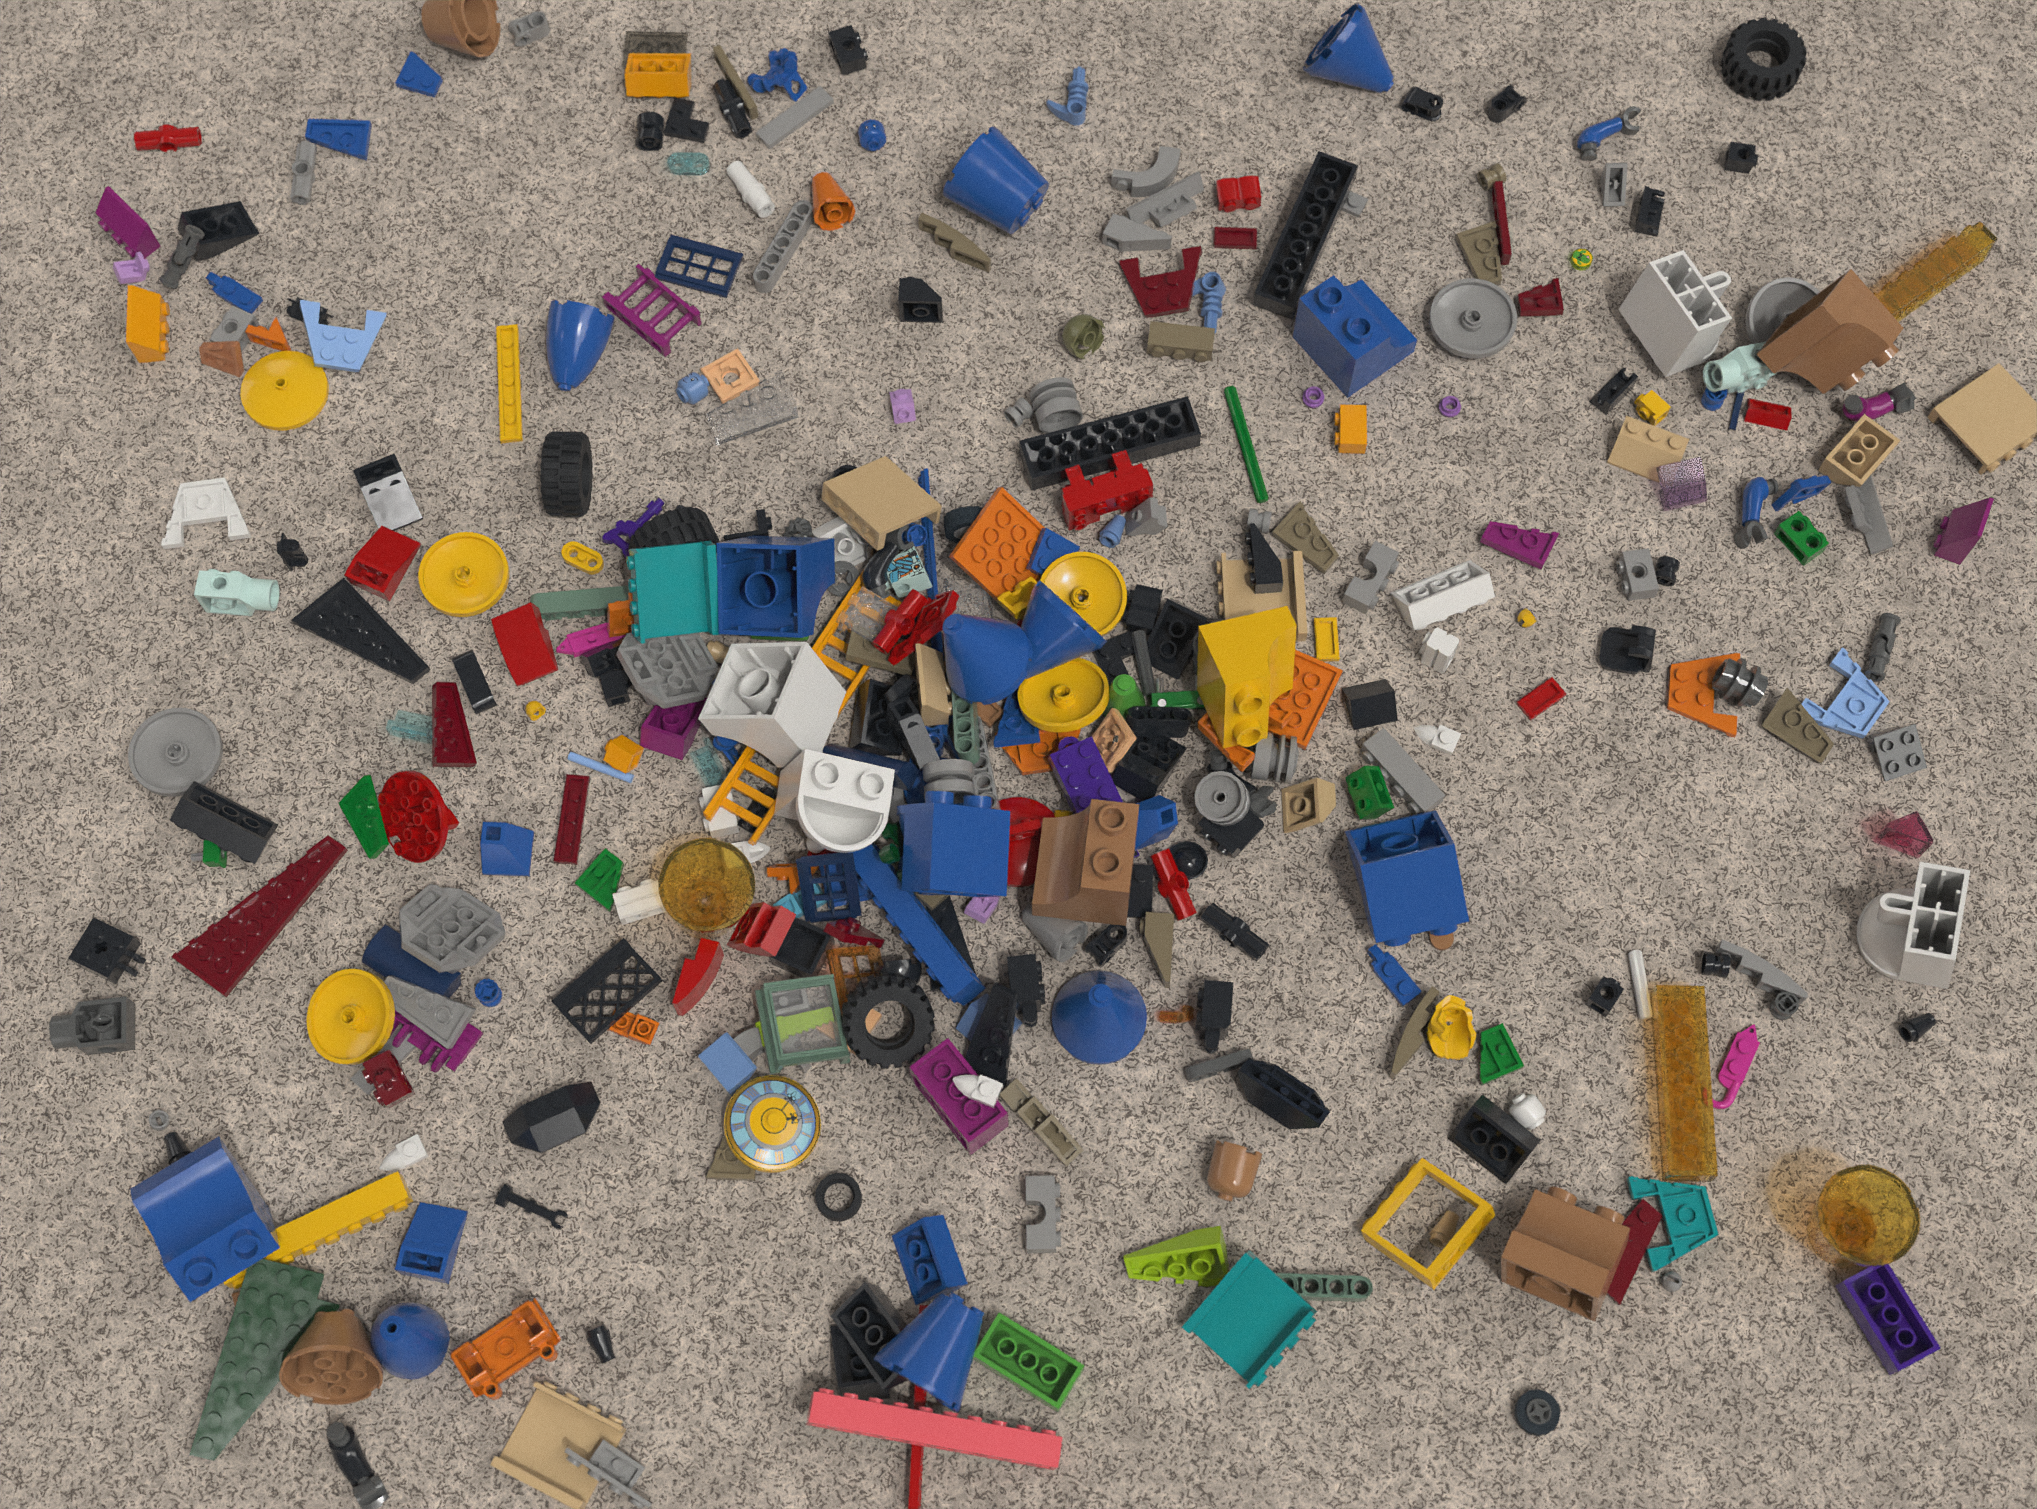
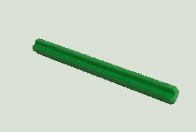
M1227 386L1224 389V394L1256 502L1264 503L1268 501V494L1235 386Z

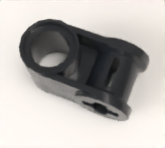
M1512 84L1507 86L1492 99L1487 114L1489 120L1493 123L1503 122L1510 115L1521 109L1526 103L1527 98L1517 93Z
M1411 87L1401 104V109L1404 112H1410L1411 115L1431 122L1441 118V108L1443 107L1441 96L1424 91L1419 87Z
M1110 924L1086 946L1084 951L1086 953L1090 952L1099 961L1098 965L1103 967L1126 944L1128 938L1127 928L1122 925ZM1114 931H1120L1123 937L1116 940L1110 935Z

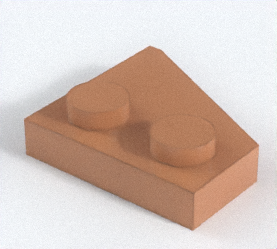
M203 342L199 347L202 364L237 377L242 376L244 366L240 342Z

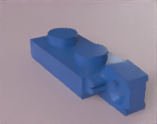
M210 272L205 277L209 284L214 286L212 291L218 297L252 314L263 302L261 296L230 277L223 275L220 278L213 272Z
M1376 944L1368 949L1367 954L1373 960L1370 964L1373 972L1402 1007L1422 993L1388 951L1383 953Z

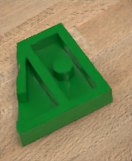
M1503 1023L1481 1032V1086L1524 1067Z

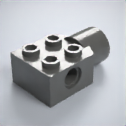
M128 997L78 1002L72 1014L51 1017L49 1034L52 1046L55 1049L78 1047L86 1055L135 1050V1003Z

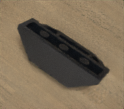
M1249 1057L1237 1073L1248 1102L1289 1130L1319 1128L1330 1113L1328 1107H1325L1323 1100L1314 1089L1276 1064L1256 1061L1254 1058Z
M592 1082L567 1085L520 1106L502 1123L511 1144L542 1154L587 1133L601 1102Z

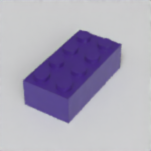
M1886 1259L1879 1261L1835 1286L1889 1376L1941 1349Z

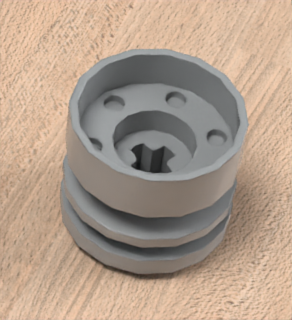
M1064 377L1051 378L1037 384L1030 391V400L1033 410L1036 411L1035 415L1039 430L1043 433L1076 426L1083 419L1074 384L1070 379Z
M1268 733L1266 739H1261L1255 744V758L1253 760L1251 779L1266 781L1269 772L1274 771L1275 782L1279 783L1281 773H1285L1284 783L1291 784L1298 761L1297 737L1291 736L1289 746H1286V735H1281L1279 743L1274 744L1273 733Z

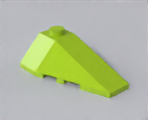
M1221 1226L1196 1229L1126 1254L1123 1258L1128 1276L1131 1279L1160 1281L1162 1277L1175 1278L1176 1284H1184V1279L1199 1281L1198 1286L1209 1287L1218 1285L1230 1271Z

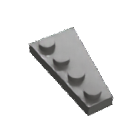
M393 975L387 976L384 981L393 997L395 1010L447 1049L453 1048L476 1011V1008Z

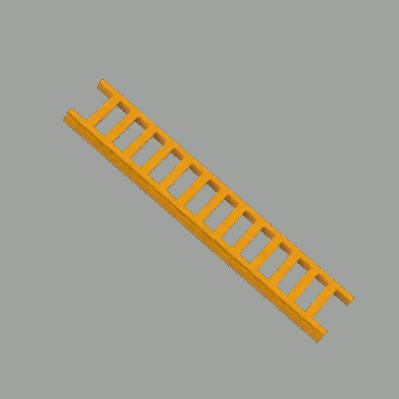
M864 570L812 647L828 669L851 681L838 711V717L871 666L862 665L859 671L855 672L822 653L828 644L846 654L848 643L833 635L838 627L851 633L853 622L845 618L850 609L882 627L885 626V616L856 601L861 592L872 598L875 597V594H872L870 590H866L862 578ZM892 596L879 601L892 609H897L902 603ZM747 746L703 812V816L711 822L721 807L742 818L744 821L757 827L748 840V843L754 846L775 816L776 799L770 798L738 779L746 770L778 788L780 777L751 762L758 751ZM732 788L768 808L769 810L763 819L727 799Z

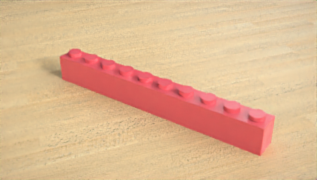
M819 1388L818 1392L814 1391L811 1395L806 1423L809 1426L1050 1470L1057 1469L1059 1465L1063 1437L1056 1436V1432L1052 1430L1042 1429L1041 1433L1031 1431L1032 1427L1017 1425L1016 1428L1007 1427L1006 1422L992 1420V1424L982 1422L983 1418L968 1416L967 1419L957 1418V1413L943 1411V1414L940 1415L933 1413V1409L927 1407H918V1410L908 1409V1404L893 1402V1406L883 1404L884 1400L871 1397L868 1401L859 1400V1395L844 1393L843 1396L833 1395V1390Z

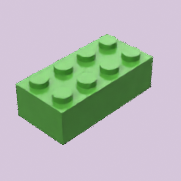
M1000 1312L975 1350L973 1360L1059 1413L1085 1366Z

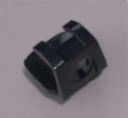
M1632 625L1631 630L1618 627L1607 629L1601 639L1599 655L1601 666L1610 671L1628 674L1650 672L1656 629Z

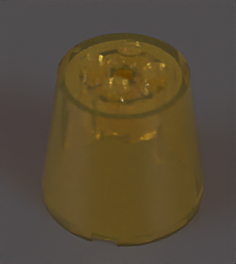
M715 838L694 839L677 847L665 860L658 881L659 896L666 912L681 931L696 939H715L729 932L748 911L755 893V876L746 856L734 845L715 840ZM706 899L707 902L710 900V905H702V900Z
M1873 1165L1849 1167L1834 1174L1823 1186L1808 1216L1806 1228L1808 1240L1815 1253L1822 1260L1835 1267L1850 1269L1886 1265L1900 1259L1914 1245L1920 1229L1919 1207H1916L1909 1187L1892 1172ZM1845 1225L1849 1227L1848 1231L1850 1233L1846 1231Z

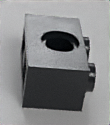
M852 25L828 32L830 46L843 76L866 69L868 55L866 49L861 48L860 35L858 32H854Z

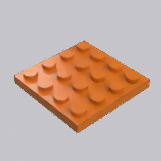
M998 487L952 551L949 558L997 601V598L1002 593L1014 592L1019 582L1025 581L1029 577L1034 578L1036 581L1040 579L1039 575L1029 571L1026 567L1040 532L1045 527L1003 487Z
M1295 650L1293 689L1281 694L1271 704L1277 710L1285 711L1286 708L1294 711V715L1282 730L1268 723V733H1273V736L1279 739L1281 735H1286L1285 741L1290 743L1291 736H1296L1297 746L1306 750L1343 670Z

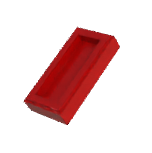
M1551 677L1517 701L1516 705L1531 721L1564 698L1567 693Z

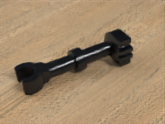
M504 1184L495 1200V1204L504 1209L508 1202H511L525 1209V1212L528 1214L534 1213L547 1219L557 1230L563 1228L556 1223L557 1217L563 1216L568 1218V1214L564 1211L554 1212L538 1205L536 1200H528L513 1193V1187L508 1184Z

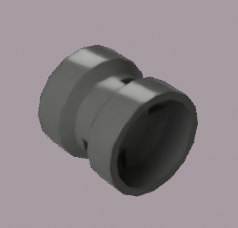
M1782 992L1770 1003V1012L1778 1020H1787L1798 1010L1799 1000L1793 993Z

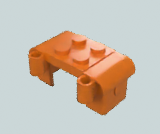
M536 1298L533 1301H526L511 1311L512 1315L472 1341L473 1343L467 1341L451 1352L450 1357L475 1397L485 1394L488 1398L497 1400L502 1396V1388L499 1384L540 1356L547 1362H553L557 1359L558 1352L554 1346L561 1341V1338ZM552 1350L551 1355L546 1357V1352ZM496 1387L495 1393L490 1395V1390Z

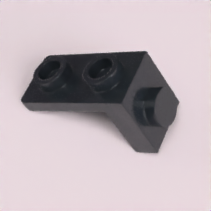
M765 509L756 510L759 530L724 535V541L748 536H769V530H773L771 516L766 517Z

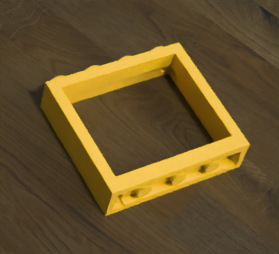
M1421 1158L1418 1163L1410 1167L1408 1175L1404 1180L1399 1181L1395 1185L1393 1193L1388 1199H1384L1379 1204L1377 1212L1372 1218H1368L1364 1222L1361 1232L1365 1241L1434 1290L1495 1217V1213L1490 1203L1424 1158ZM1429 1175L1477 1209L1426 1269L1377 1233L1422 1179Z

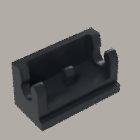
M1648 186L1644 187L1634 232L1658 236L1665 199L1660 197H1664L1665 192L1649 188Z
M1625 367L1621 368L1589 401L1605 415L1634 388L1638 379L1635 373L1630 377L1626 376Z

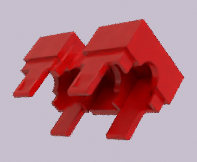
M1126 450L1111 454L1117 469L1091 478L1093 485H1091L1090 480H1085L1079 465L1066 468L1065 472L1070 484L1064 485L1065 488H1062V515L1068 530H1082L1088 524L1100 521V515L1116 510L1123 514L1132 511L1149 497L1153 498L1154 485L1147 468L1144 469L1142 463L1133 466Z

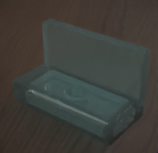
M398 710L395 721L388 720L386 729L391 736L432 744V717Z
M708 737L704 739L705 747L690 753L706 788L721 785L727 777Z

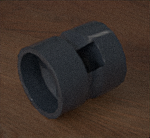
M648 111L637 116L636 146L643 151H658L663 147L664 118L662 115Z

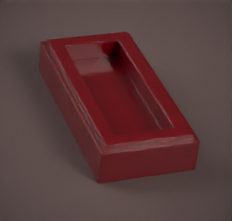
M1215 227L1214 248L1256 250L1257 228Z

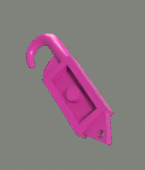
M606 622L566 635V639L556 648V652L570 654L575 658L594 648L624 638L626 635L609 638Z
M1755 1024L1741 1033H1736L1718 1073L1719 1083L1728 1090L1724 1100H1714L1711 1096V1088L1706 1089V1100L1713 1108L1726 1109L1734 1102L1760 1044L1757 1041Z

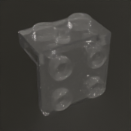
M949 577L944 578L943 593L954 590L959 595L956 610L952 614L994 618L990 595L975 582L963 587Z
M862 586L858 594L854 593L848 602L850 606L847 611L842 610L836 622L839 625L836 631L844 636L847 630L850 629L868 641L873 642L885 626L884 619L887 612L898 607Z

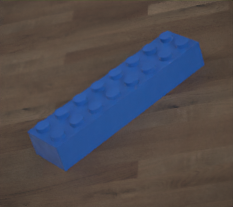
M871 843L864 849L849 852L854 855L856 874L860 878V884L874 896L872 899L875 904L887 913L885 917L893 926L897 927L903 941L915 949L912 951L915 957L921 963L923 962L926 967H929L926 971L931 978L940 985H943L940 987L942 993L948 999H951L953 1003L959 1002L965 1006L984 991L986 987L915 894L911 891H901L902 883L898 879L897 870L892 864H884L880 860L879 851L881 849L876 844Z

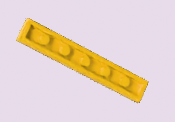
M518 324L496 326L500 442L523 441L519 327Z

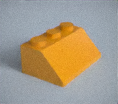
M629 53L624 73L627 96L642 98L644 96H654L656 98L675 96L676 98H683L689 96L691 90V53Z
M128 285L126 343L139 363L165 361V353L169 352V345L166 340V334H169V324L166 321V316L170 315L169 304L165 303L161 294L134 285Z

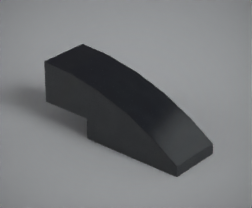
M624 638L581 654L589 676L596 678L608 670L623 668L616 654Z

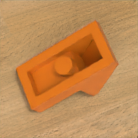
M277 317L274 318L269 330L263 326L255 327L248 325L245 332L251 342L279 351H291Z
M796 863L775 864L767 867V877H776V880L779 881L789 880L791 894L801 890ZM819 866L811 867L812 876L817 871Z

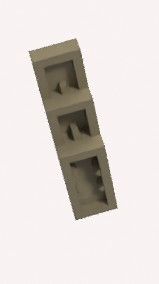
M921 213L918 218L919 230L934 235L935 244L950 249V258L990 272L991 259L975 243L946 223Z
M1433 986L1418 1004L1402 1034L1389 1074L1392 1080L1425 1041V1038L1419 1033L1431 1020L1433 1015L1427 1009L1440 993Z
M1017 1078L1000 1092L999 1097L1065 1167L1084 1151L1055 1116L1050 1114Z

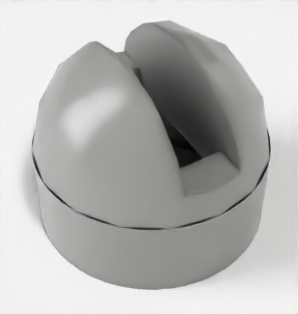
M163 1110L152 1112L149 1116L151 1128L156 1131L166 1129L169 1125L168 1114ZM159 1116L163 1124L161 1126H158V1123L155 1119Z
M1673 1271L1665 1273L1661 1279L1662 1287L1668 1292L1679 1290L1682 1286L1681 1276ZM1667 1277L1678 1280V1283L1666 1281Z

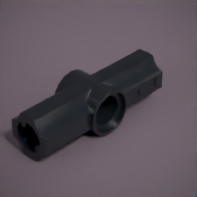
M717 80L712 87L719 101L722 114H725V121L729 122L736 138L742 139L749 136L753 131L740 97L736 96L729 80Z
M1215 903L1209 905L1201 916L1200 920L1218 932L1223 941L1227 940L1231 943V947H1238L1256 962L1269 947L1267 942L1250 930L1246 922L1239 917H1232Z

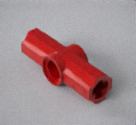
M165 124L161 125L159 130L135 132L134 141L137 151L160 149L163 152H167V150L175 152L178 147L201 146L202 136L199 127L176 128L173 125Z
M912 589L897 609H891L887 612L884 619L885 626L871 643L874 648L887 655L902 635H908L913 630L915 625L914 618L928 601L925 596Z
M1168 848L1151 855L1150 858L1160 879L1158 881V890L1164 898H1168L1177 921L1196 914L1197 912L1187 891L1189 888L1188 878L1183 872L1178 870L1170 849Z

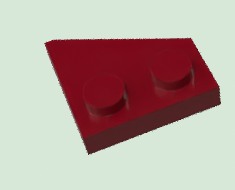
M1559 278L1552 279V282L1548 285L1542 286L1540 284L1530 291L1518 294L1519 316L1563 315L1564 307Z
M851 917L828 922L824 929V932L844 943L866 946L867 942H870L877 948H882L885 942L884 938L861 926L859 920Z

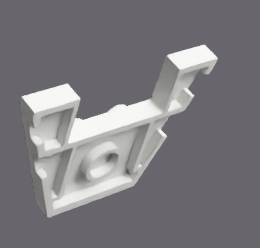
M225 478L180 483L172 508L174 511L171 520L167 523V533L165 538L162 539L161 546L164 549L184 547L183 527L186 525L228 520V537L230 540L251 538V534Z

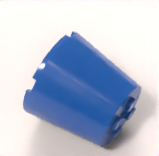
M993 126L989 128V134L986 135L983 132L963 154L952 171L955 174L952 181H946L943 196L1011 235L1020 227H1024L1032 213L1042 205L1044 201L1042 199L1048 190L1049 182L1003 133Z

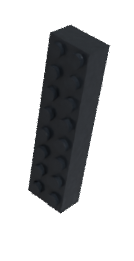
M1318 151L1254 293V306L1291 320L1294 319L1298 309L1299 298L1307 290L1355 182L1358 165Z
M1186 396L1020 440L1019 453L1031 490H1036L1069 481L1065 469L1076 465L1080 466L1084 477L1115 469L1116 466L1111 454L1126 450L1131 464L1198 447L1200 446L1201 431L1190 400Z

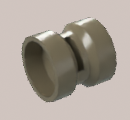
M1499 163L1492 165L1488 170L1483 169L1477 173L1478 182L1484 191L1492 189L1495 181H1503L1505 183L1507 179L1506 173Z

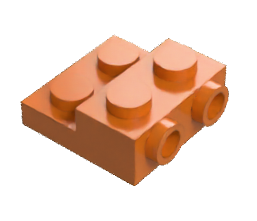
M630 592L628 593V600L608 604L607 631L609 638L632 632L631 625L634 624V615H631L630 601H633V596Z

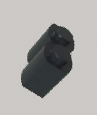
M1136 584L1135 590H1130L1128 603H1131L1129 610L1125 609L1122 621L1126 623L1125 630H1144L1145 635L1150 636L1155 626L1163 590Z

